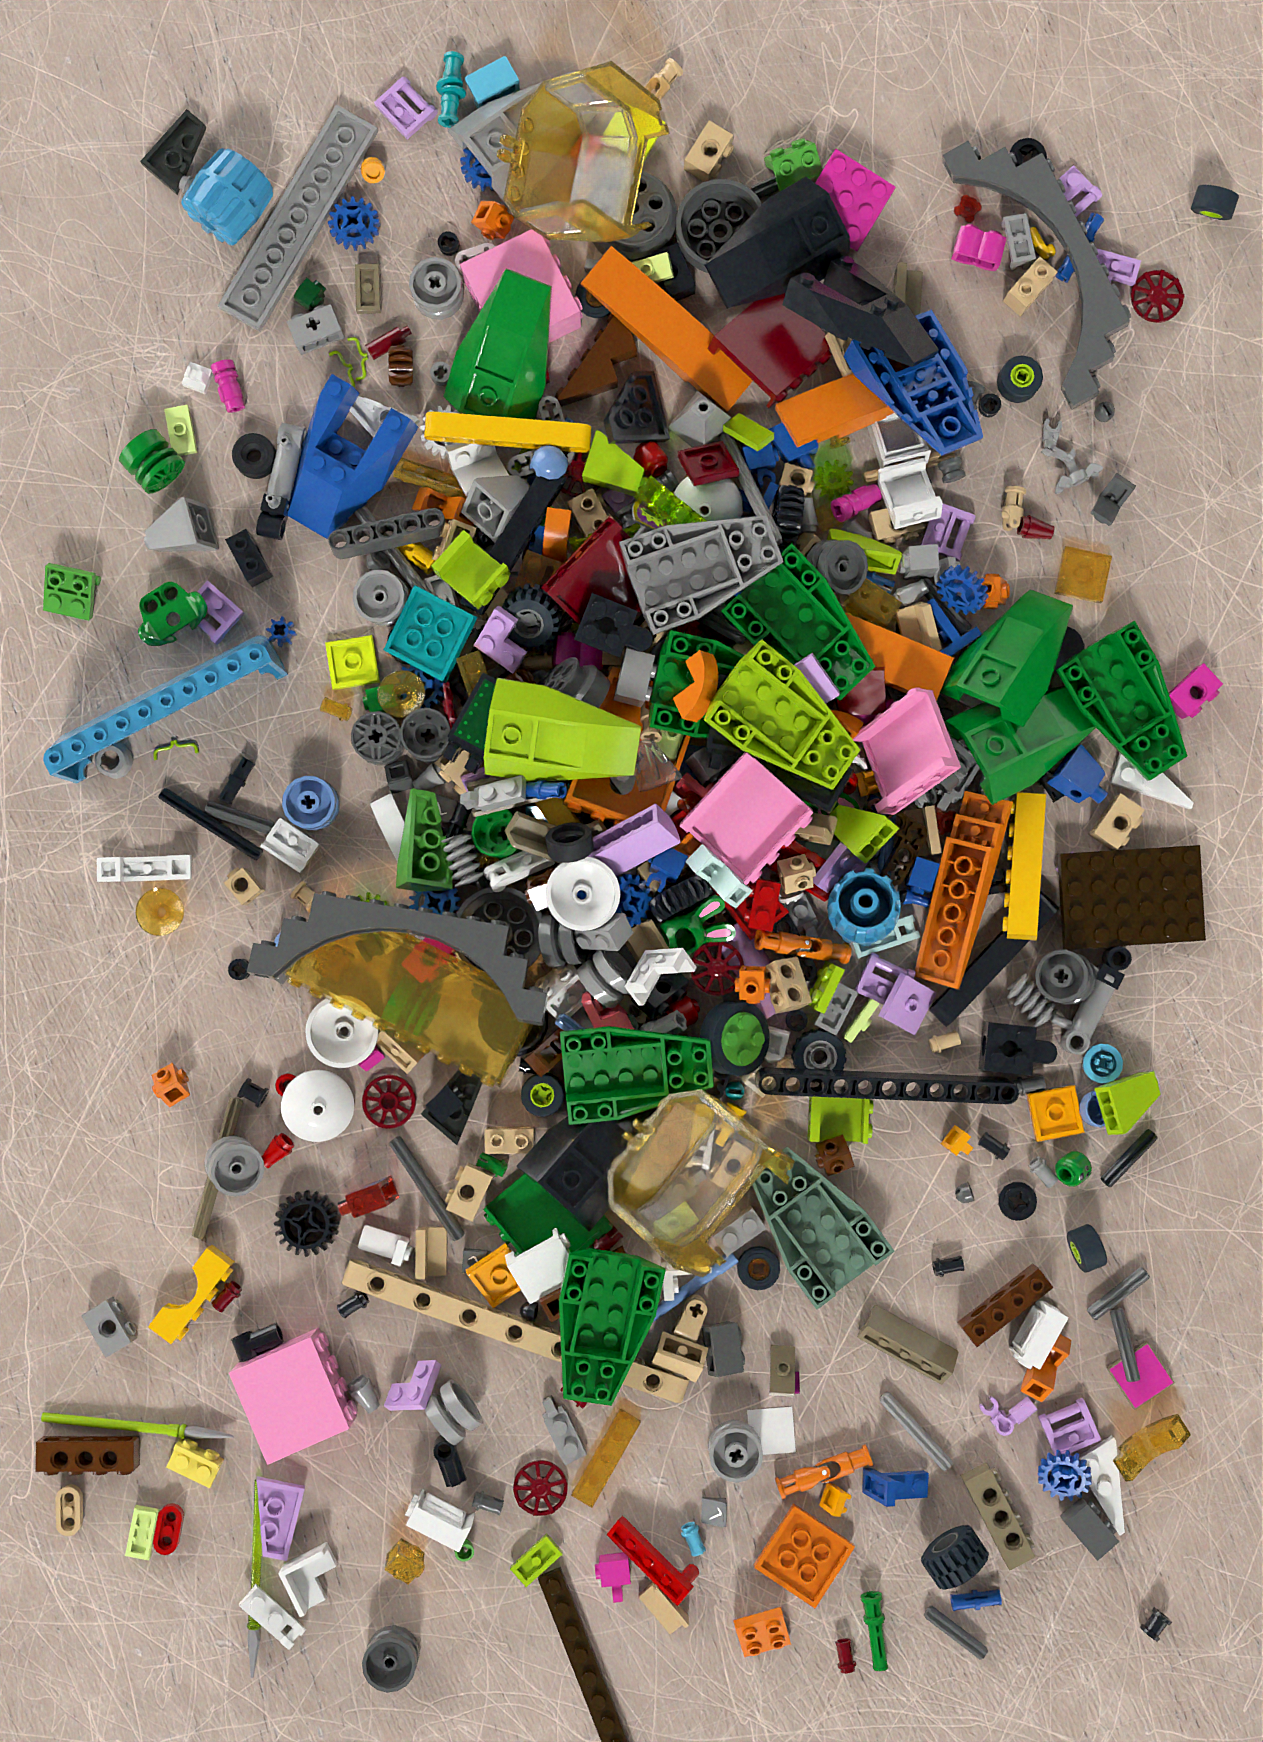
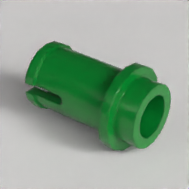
M482 1152L479 1157L488 1163L478 1159L476 1166L494 1173L495 1177H503L509 1164L505 1163L504 1159L501 1161Z

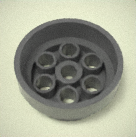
M641 170L620 171L605 179L593 192L587 211L588 230L593 244L602 255L612 246L632 263L649 258L651 253L670 246L675 236L676 203L668 187L655 176ZM636 186H643L645 190L638 192L634 188ZM619 190L622 192V195L613 196L611 192ZM658 203L661 205V208L655 210L650 205ZM636 208L638 212L629 214L627 209ZM607 212H611L615 216L611 219H607L603 215ZM646 225H650L654 229L650 232H646L642 228ZM621 230H628L630 235L621 236L619 232Z
M729 179L709 180L694 187L682 200L676 217V240L686 260L697 269L708 273L704 264L762 205L758 196L747 186ZM713 210L717 214L715 216H708L705 212ZM731 213H737L740 217L738 219H732L728 215ZM694 228H698L702 231V233L699 235H695L691 232V230ZM717 231H722L726 234V236L723 238H718L714 235V233ZM709 250L712 254L710 256H703L700 251Z
M571 657L549 671L538 682V685L548 686L599 708L609 691L610 681L596 666H581L577 658Z
M489 887L474 893L461 905L457 912V918L466 919L467 916H475L481 918V922L491 923V920L505 922V926L510 928L507 949L524 955V959H527L529 962V968L539 958L541 950L538 931L542 913L540 910L536 911L533 903H528L524 893L509 887H505L500 892H494ZM492 903H497L500 907V913L496 917L489 916L487 912L488 906ZM516 908L521 909L524 913V917L520 922H514L510 916L511 912ZM522 931H527L531 936V940L527 945H521L518 942V935ZM457 951L459 957L468 968L479 975L490 978L482 968L463 953Z

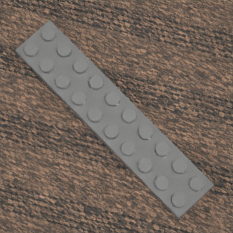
M338 105L335 106L218 305L220 310L261 332L329 217V213L332 212L334 205L339 200L378 133L376 126Z

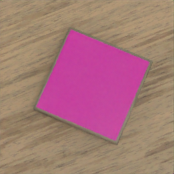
M1147 1341L1133 1349L1140 1380L1135 1382H1128L1126 1380L1121 1357L1106 1367L1134 1410L1175 1383Z

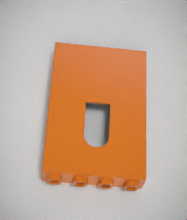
M612 666L608 675L610 681L609 691L599 708L642 726V732L643 724L640 722L641 707L613 700L620 669ZM649 680L648 686L652 687L653 681ZM645 701V708H647L648 710L649 701ZM684 735L675 761L653 754L652 750L655 743H645L640 739L638 753L644 756L633 788L628 794L619 795L615 793L610 787L611 777L575 779L570 782L563 805L568 806L567 809L572 812L581 813L582 811L590 814V817L594 820L600 819L602 822L604 820L614 823L613 826L654 804H657L663 811H666L691 736Z

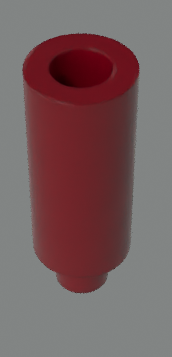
M408 325L402 329H399L397 326L365 346L372 359L375 360L388 353L391 346L405 343V338L411 335L412 332Z

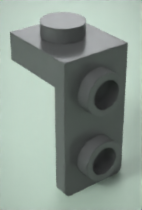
M1116 473L1099 495L1091 514L1098 522L1111 526L1121 506L1134 491L1136 485Z

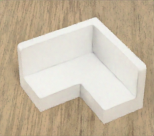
M683 948L645 950L624 987L638 1005H644L661 974L694 972L697 967Z
M327 1542L284 1563L278 1573L299 1617L304 1616L309 1608L327 1598L317 1576L335 1568L338 1564Z

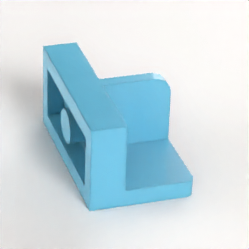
M506 56L465 77V82L473 94L477 109L488 102L520 91L519 79Z

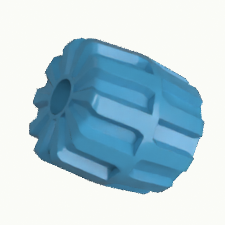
M221 148L197 173L183 196L181 204L184 210L188 212L189 217L194 222H199L206 233H213L218 241L222 243L225 241L228 245L232 246L260 218L273 197V187L265 175L252 162L231 149Z
M866 868L864 872L855 873L852 870L846 873L833 887L827 905L828 917L833 930H836L842 936L843 941L849 944L851 942L860 943L861 946H870L872 943L879 940L882 941L888 936L899 920L901 909L899 892H896L892 880L887 875L883 877L877 875L874 869Z

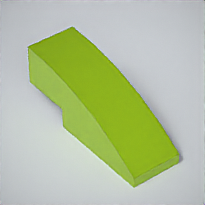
M830 528L826 539L855 542L864 550L867 557L868 571L896 574L902 552L871 538Z

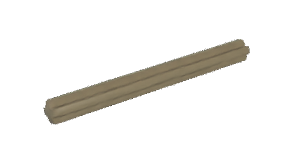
M234 1097L229 1099L218 1140L223 1137L234 1136L243 1100ZM209 1177L206 1180L192 1230V1236L198 1239H203L206 1236L218 1189H216Z

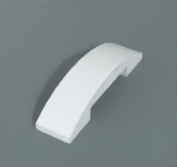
M391 793L370 803V806L398 863L405 821Z
M192 855L97 858V882L192 879Z

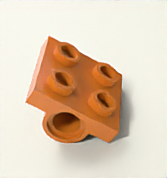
M781 1607L733 1620L744 1657L756 1656L762 1652L781 1649L791 1644Z

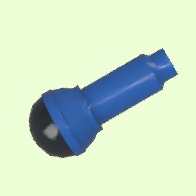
M903 888L899 891L902 904L913 903L930 907V898L916 895L908 888Z

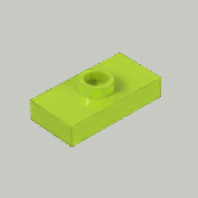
M546 1533L510 1566V1570L527 1587L563 1554V1551Z

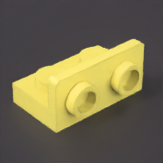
M180 1439L173 1448V1454L166 1468L210 1488L224 1459L219 1457L220 1454L214 1450H204L198 1447V1444L191 1439Z

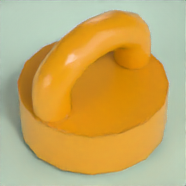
M370 157L361 164V173L365 181L378 183L383 179L385 170L381 160Z

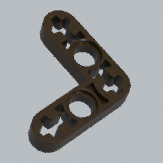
M881 799L867 801L863 810L873 813V809L870 807L875 806ZM901 811L895 814L901 820V825L894 834L899 839L880 873L881 877L887 875L890 878L887 874L888 871H894L897 865L903 866V869H896L894 875L897 879L892 880L893 886L903 882L927 838L926 828ZM886 814V817L889 820L893 816L891 814ZM918 829L917 834L920 837L913 839L910 845L905 844L904 841L910 842L913 837V834L910 833L911 830L913 831ZM902 848L907 849L909 852V859L905 862L901 861L898 857V852Z

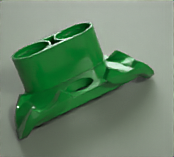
M166 582L143 596L139 602L143 623L138 628V635L149 646H162L177 641V638L172 636L174 633L189 624L191 630L196 629L207 615L208 609L204 598L196 591L187 593L177 583ZM176 588L178 590L177 597L169 600L168 592ZM156 601L158 604L157 609L154 612H149L148 605ZM173 612L178 613L180 616V622L175 626H171L167 622L168 615Z

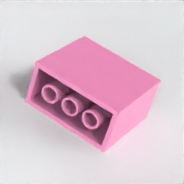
M538 226L461 263L460 267L464 283L479 313L506 268L552 286L548 341L550 343L581 328V318H583L581 312L582 305L577 296H572L570 290L572 289L571 283L567 275L562 276L560 261L556 254H551L549 239L546 233L541 234Z
M319 1327L261 1352L252 1359L239 1362L229 1372L267 1465L350 1429L358 1413L354 1401L349 1400L346 1393L348 1387L343 1377L340 1378L337 1372L338 1362L335 1356L330 1355L327 1346H329L327 1336L324 1332H320Z

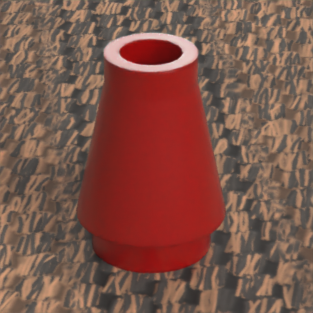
M280 1133L273 1137L261 1156L264 1161V1167L270 1168L273 1164L292 1153L295 1145L289 1136Z

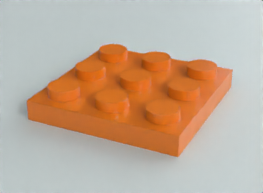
M793 1503L753 1565L755 1569L813 1608H816L854 1550L855 1545Z

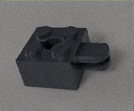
M592 593L574 640L620 658L624 646L640 652L645 651L652 644L653 638L648 629L633 624L638 611Z
M983 1021L978 1069L1032 1076L1033 1063L1050 1064L1054 1062L1057 1057V1048L1050 1041L1036 1040L1037 1027Z

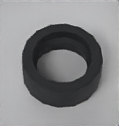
M575 822L564 823L555 826L546 834L548 856L554 861L562 863L577 862L591 855L594 850L591 829L585 824Z

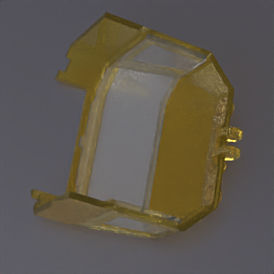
M613 61L544 80L521 108L516 138L508 134H502L499 140L506 148L513 149V153L508 149H499L496 156L501 161L510 163L503 200L514 217L547 240L611 242L633 237L642 229L650 227L652 224L649 222L631 224L648 139L670 134L667 123H662L659 113L662 107L659 98Z
M700 1089L669 1094L659 1102L658 1109L644 1123L635 1119L632 1124L639 1133L636 1136L629 1132L624 1133L623 1137L628 1141L627 1148L620 1156L614 1159L612 1167L608 1171L609 1208L673 1268L704 1277L710 1273L711 1269L709 1267L715 1263L721 1266L727 1262L707 1241L766 1167L784 1183L788 1184L790 1177L786 1173L787 1170L793 1168L794 1160L724 1102Z

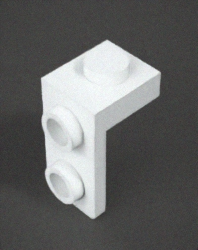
M369 1225L364 1226L358 1244L359 1249L391 1258V1264L401 1266L404 1260H409L412 1247L409 1246L411 1238Z

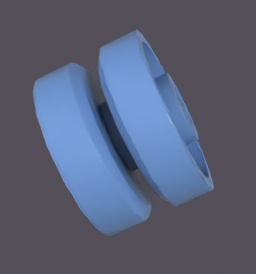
M303 776L295 779L287 786L283 794L282 807L285 816L293 824L306 830L318 831L327 828L335 821L340 809V800L337 791L326 781L316 776ZM315 800V804H311L312 808H310L309 802Z

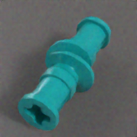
M448 51L444 54L445 71L443 72V78L439 79L436 84V90L442 95L441 114L438 116V123L446 128H451L459 122L457 117L459 101L466 96V91L462 88L463 81L461 80V65L464 62V56L455 51Z

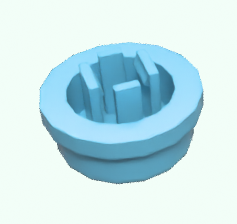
M1097 1044L1086 1051L1082 1066L1085 1074L1091 1080L1097 1083H1109L1120 1075L1123 1069V1060L1115 1047L1109 1044Z

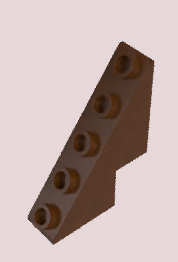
M612 313L608 317L607 322L609 324L604 330L600 329L595 336L594 342L596 343L591 350L587 348L581 357L582 363L578 369L573 368L567 378L569 382L565 388L561 387L557 391L555 398L560 403V407L618 388V379L613 365L637 357V347L631 331Z

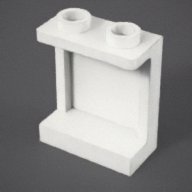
M925 458L911 459L905 463L888 465L879 469L878 485L894 529L941 518L943 503L940 496H935L926 472Z
M557 1228L552 1230L553 1236L522 1254L516 1256L514 1251L505 1255L507 1267L529 1304L562 1287L568 1253H571L568 1247L571 1245L564 1233L560 1235Z

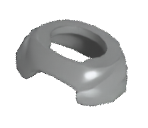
M116 742L95 753L96 768L106 776L118 779L130 772L133 757L130 750L124 744ZM112 750L118 754L119 764L116 768L107 771L101 766L102 756L105 752Z

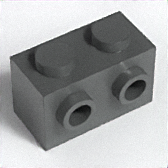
M726 1321L702 1326L704 1347L708 1348L706 1356L708 1375L722 1377L744 1372L745 1356L743 1351H741L740 1345L742 1333L737 1322Z
M1080 1498L1062 1513L1060 1517L1098 1561L1120 1542L1114 1536L1117 1530L1108 1520L1103 1522L1098 1517L1101 1512L1092 1501L1087 1504L1083 1498Z

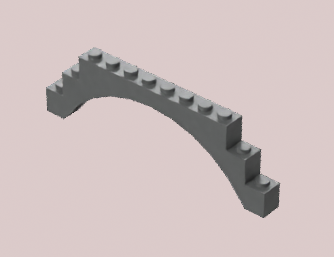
M966 141L943 154V165L952 182L987 188L1008 196L1028 208L1053 231L1071 261L1077 277L1082 304L1081 334L1076 356L1062 384L1061 391L1071 410L1098 396V389L1101 386L1095 375L1091 376V373L1113 362L1116 350L1112 341H1107L1106 338L1128 327L1131 313L1126 305L1122 306L1118 299L1120 292L1115 284L1111 285L1107 278L1109 271L1104 263L1100 264L1096 257L1098 250L1093 242L1089 243L1085 236L1087 229L1082 221L1078 222L1074 215L1076 208L1071 200L1067 201L1063 194L1065 193V187L1060 179L1056 180L1052 173L1055 170L1049 158L1045 159L1043 153L1016 167L1018 165L1017 160L1012 152L1008 153L1006 147L980 160L981 156L977 147H972L969 141Z
M322 891V894L314 893L308 922H306V918L300 916L283 919L277 947L276 943L261 940V944L253 943L247 972L252 976L276 980L307 954L327 943L352 935L384 931L411 933L433 939L463 953L482 968L501 989L518 1022L543 1026L548 995L543 992L544 989L529 986L528 990L525 989L529 962L521 954L510 953V956H506L510 928L505 926L506 923L503 921L491 920V923L481 922V918L475 916H467L466 919L457 918V914L451 912H443L442 915L433 914V910L420 907L416 911L410 910L409 906L395 903L394 907L384 905L385 902L370 899L369 903L360 901L361 898L346 895V898L336 897V893Z

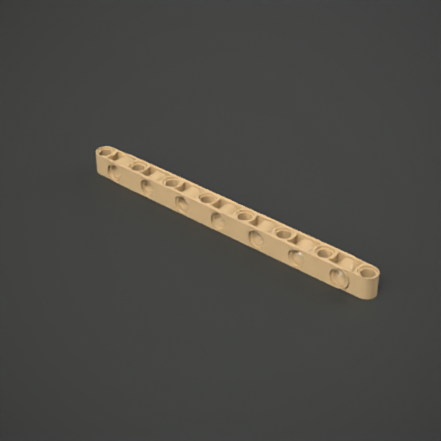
M349 1259L342 1279V1284L347 1287L561 1362V1352L555 1348V1344L561 1342L559 1330L527 1321L520 1316L492 1308L486 1304L357 1259ZM381 1277L385 1283L384 1287H376L373 1284V1278ZM420 1293L428 1294L430 1302L427 1304L421 1303L418 1295ZM472 1309L476 1313V1318L468 1320L464 1316V1311ZM514 1325L519 1326L522 1329V1334L514 1336L510 1333L509 1328ZM635 1358L623 1385L675 1403H682L690 1380L650 1366V1362ZM651 1374H656L660 1380L656 1384H650L646 1381V1378Z

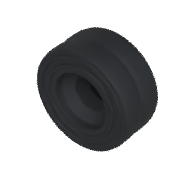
M248 433L241 436L235 442L232 449V460L236 468L244 476L251 479H261L271 474L276 449L270 440L258 433ZM253 450L261 452V458L257 462H251L248 459L249 453Z

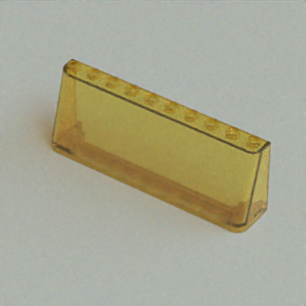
M381 931L352 935L327 943L302 957L285 973L288 979L287 983L298 989L301 986L309 989L308 993L320 1000L324 997L330 1000L329 1004L339 1010L346 1008L352 1011L351 1015L360 1021L367 1019L373 1022L372 1026L382 1032H385L387 1029L395 1033L394 1038L403 1043L410 1041L416 1044L415 1048L422 1053L428 1054L432 1052L438 1056L437 1060L446 1065L453 1063L459 1066L458 1070L470 1077L472 1074H475L481 1078L480 1081L483 1084L492 1088L494 1085L501 1087L534 1025L518 1022L503 992L486 972L409 933Z

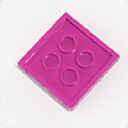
M837 149L834 150L816 181L817 185L829 193L850 236V248L858 252L896 187Z

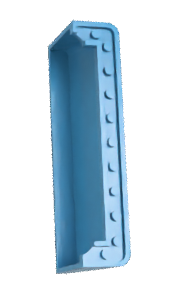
M262 635L254 636L62 735L44 753V764L51 776L77 784L87 778L84 771L87 764L92 763L89 756L256 670L261 675L270 673L277 680L288 675L268 638Z

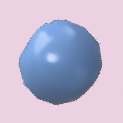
M541 446L534 452L529 467L530 469L534 468L537 477L558 479L565 474L568 460L565 454L556 446Z
M1091 1091L1082 1098L1079 1104V1112L1083 1121L1088 1125L1102 1128V1126H1105L1096 1092Z

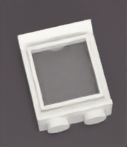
M895 413L867 426L880 469L891 463L900 462L901 464L920 456L925 458L926 464L928 463L931 450L928 448L927 442Z
M1042 1299L1035 1302L1036 1305H1032L1012 1342L1014 1344L1013 1347L1009 1345V1348L1014 1353L1013 1357L1029 1369L1032 1366L1041 1369L1068 1320V1317L1062 1314L1056 1307Z
M422 1489L419 1496L414 1494L405 1514V1516L409 1517L406 1526L459 1552L472 1527L475 1513L466 1515L465 1511L429 1493L424 1494V1489Z

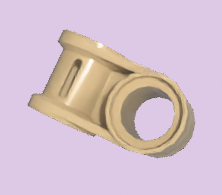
M692 1294L685 1300L671 1335L696 1343L707 1315L706 1302L701 1295ZM696 1304H699L700 1309H696L693 1312L691 1306L695 1307Z

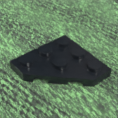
M634 371L629 375L603 420L609 444L666 442L670 439L654 371Z

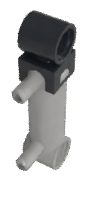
M281 423L277 435L278 446L267 494L264 493L260 507L262 512L257 520L256 534L258 536L282 540L284 537L286 520H288L289 501L303 442L307 433L305 427Z
M1121 946L1109 947L1102 954L1103 964L1092 965L1096 972L1094 991L1086 1000L1081 1002L1072 1021L1058 1014L1051 1017V1022L1067 1030L1063 1033L1060 1040L1061 1046L1066 1052L1079 1055L1088 1050L1090 1038L1114 990H1118L1125 976L1119 970H1124L1131 964V953L1126 948ZM1115 952L1121 955V962L1118 965H1115L1112 961V956ZM1076 1035L1080 1039V1044L1074 1049L1070 1045V1040Z

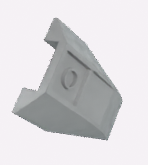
M574 70L488 102L449 128L448 132L462 150L466 147L470 149L492 177L491 187L502 201L508 204L544 179L602 111L603 105Z
M767 516L667 525L619 542L629 579L642 614L653 635L701 618L783 563Z

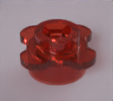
M963 195L960 199V204L955 206L953 212L956 216L964 218L965 222L972 223L975 219V214L981 211L982 206L975 198Z
M687 791L685 797L677 801V807L683 809L686 815H688L702 798L693 791Z
M949 810L948 813H936L939 835L952 832L955 815L957 814L954 810Z

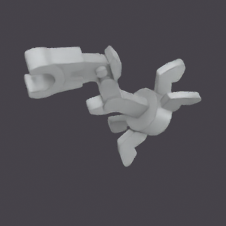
M1047 418L1043 424L1042 435L1045 448L1042 449L1041 453L1064 461L1070 473L1068 477L1061 476L1056 485L1055 494L1063 492L1064 488L1074 487L1089 480L1090 476L1092 478L1098 477L1103 466L1091 463L1086 471L1085 469L1078 470L1074 461L1075 449L1067 453L1056 447L1062 428V421H1058L1056 428L1052 429L1049 427L1050 419Z

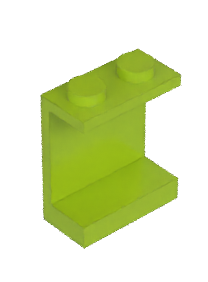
M464 530L431 565L437 576L477 609L491 601L495 590L498 587H503L510 575L507 565L504 563L502 565L476 545L472 537Z
M809 1097L807 1139L810 1142H819V1140L831 1139L843 1134L845 1141L868 1144V1138H872L873 1126L869 1124V1114H873V1100Z

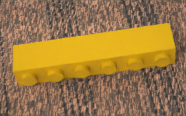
M1017 793L1016 800H1012L1011 814H1015V823H1010L1009 837H1014L1013 846H1008L1007 860L1012 861V870L1007 869L1006 884H1011L1010 893H1005L1004 907L1009 908L1008 917H1003V931H1007V938L1037 940L1046 794Z

